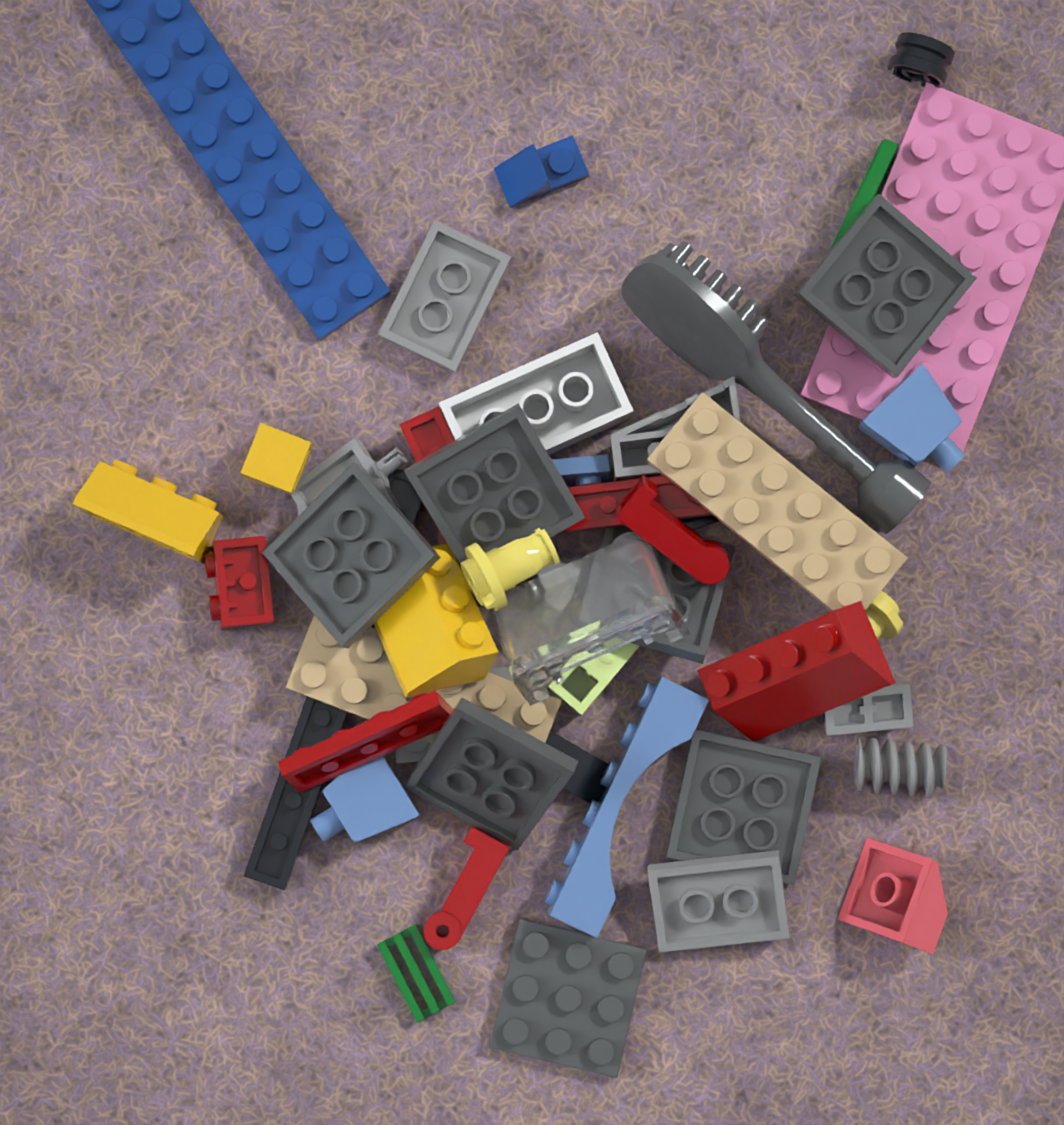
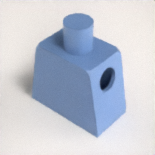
M922 364L858 426L862 432L899 459H905L914 468L930 455L948 473L965 456L948 437L962 423V420Z
M382 756L339 775L326 786L322 792L331 807L312 818L310 822L323 842L346 829L352 841L358 843L416 819L420 816V813L386 758Z

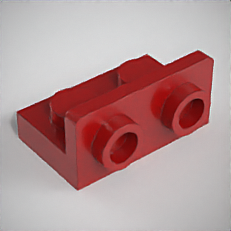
M265 536L215 540L212 543V552H205L204 554L207 578H215L217 595H209L211 621H220V630L274 623L268 559L262 553L267 548Z

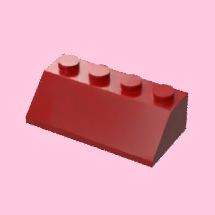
M861 601L831 611L697 670L713 710L752 742L896 683Z

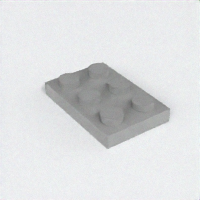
M434 220L378 333V337L456 374L512 260V256Z
M779 850L648 865L647 872L659 953L790 938Z

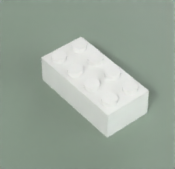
M598 332L439 402L440 410L454 440L519 403L549 455L631 419L634 412Z

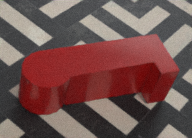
M643 475L616 507V518L698 581L704 584L721 582L729 572L730 563L727 549L716 540H704L699 534L656 502L654 498L657 496V485Z
M471 826L463 841L465 844L473 847L474 850L441 911L433 913L426 921L423 929L427 943L437 950H449L459 942L510 848L507 844L474 826Z

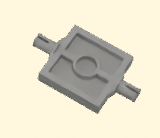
M354 437L300 478L294 495H291L297 504L298 514L300 515L353 462L360 464L401 511L402 507L390 489L387 476L404 463H407V459L395 447L389 454L376 462L371 458L362 441Z

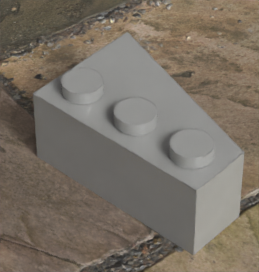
M734 376L704 392L741 422ZM698 394L685 399L684 402L661 413L659 411L610 435L615 481L639 479L643 475L645 477L663 476L662 473L647 462V458L697 399Z

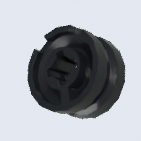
M911 32L899 34L895 44V48L898 51L897 54L891 56L888 70L892 71L894 67L893 75L908 82L912 80L922 82L921 86L923 87L926 82L935 85L937 88L944 87L947 79L945 69L952 64L955 51L947 44L929 36Z

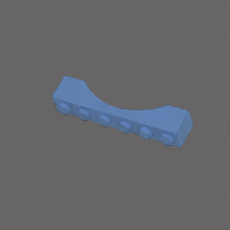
M663 677L657 678L655 684L647 682L637 703L638 706L643 708L636 724L631 721L628 722L619 741V745L625 747L618 763L612 760L609 762L600 784L606 786V789L599 802L591 801L581 823L588 826L581 842L573 840L564 857L563 863L569 866L562 882L556 879L553 881L546 895L544 903L550 905L547 912L549 916L598 938L616 899L611 879L610 847L613 827L621 804L634 782L651 763L671 748L691 739L709 699Z

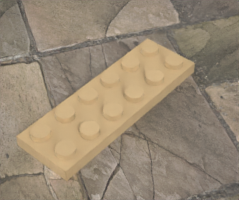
M704 392L697 397L647 458L649 464L830 611L858 601L862 602L866 610L908 559V557Z
M315 615L312 618L285 687L368 720L379 712L390 711L404 705L417 696L405 697L375 628L370 627L347 649L338 644ZM488 672L484 680L436 690L452 709L455 708L463 697L546 743L562 701ZM439 731L420 740L431 744Z

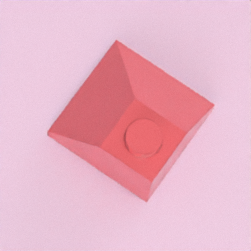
M866 838L838 920L934 954L948 915L938 861Z

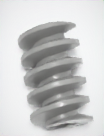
M858 737L854 760V782L858 792H862L867 780H871L874 793L880 792L884 782H889L892 795H897L901 784H906L909 797H914L919 785L924 787L926 798L929 799L932 798L936 787H941V790H943L947 770L946 745H938L932 756L928 743H921L915 754L913 745L909 741H904L899 752H897L894 740H886L880 751L876 738H869L863 749L861 740Z

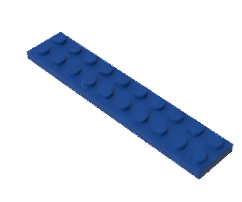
M86 0L320 341L391 294L383 279L189 0Z

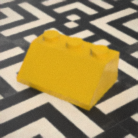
M114 459L111 466L101 461L98 463L76 495L73 502L74 506L90 516L203 564L204 554L208 552L223 519V516L215 511L216 502L193 493L191 500L175 494L178 486L156 476L153 477L151 483L136 477L137 468Z
M448 543L432 546L441 558L374 623L405 697L484 680L498 654L497 647Z

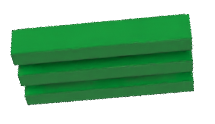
M416 924L377 944L416 1022L456 1002ZM411 936L443 996V999L437 1002L405 942V939ZM395 944L428 1007L422 1010L389 949Z

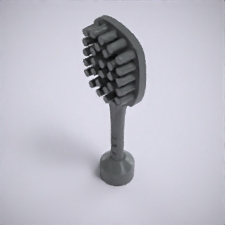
M685 241L681 242L678 247L669 243L663 250H659L656 254L647 256L637 263L624 279L622 296L628 307L655 336L684 361L707 377L725 381L734 376L735 383L740 384L756 395L803 435L813 441L818 448L829 455L834 462L844 468L849 475L859 482L857 486L859 512L884 534H888L902 522L925 495L931 482L905 459L886 460L875 463L870 457L859 450L854 443L843 436L838 429L828 423L823 416L813 409L769 367L762 358L758 342L764 335V329L767 327L768 321L763 316L757 315L747 326L760 308L752 299H749L738 311H734L739 305L738 300L744 294L740 286L733 284L720 298L718 295L722 291V285L727 280L726 274L721 270H716L703 283L702 280L706 276L705 271L711 263L708 258L699 255L688 266L685 261L693 252V248Z

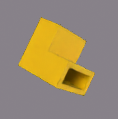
M260 423L240 473L246 480L294 495L313 445L307 440Z

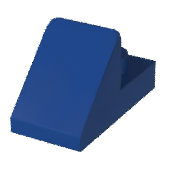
M573 135L539 149H536L535 145L532 144L494 168L510 208L589 177L588 170Z

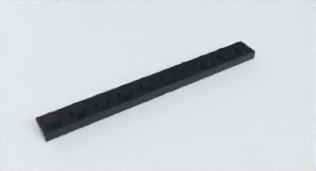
M396 469L387 476L390 489L402 507L401 512L414 526L422 500L406 476L405 471ZM307 696L285 758L291 756L300 748L311 747L331 738L334 733L342 730L348 712ZM280 771L243 875L244 877L284 891L286 890L323 783L300 793L282 777Z

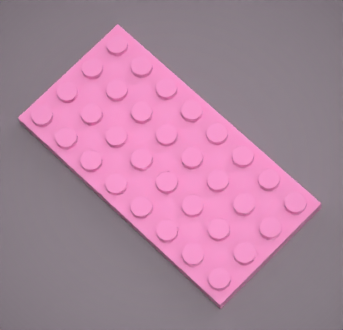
M926 82L881 196L974 274L977 279L896 378L889 376L828 324L800 397L862 422L922 364L962 420V423L948 437L964 452L1064 200V137L943 88H937L935 85Z

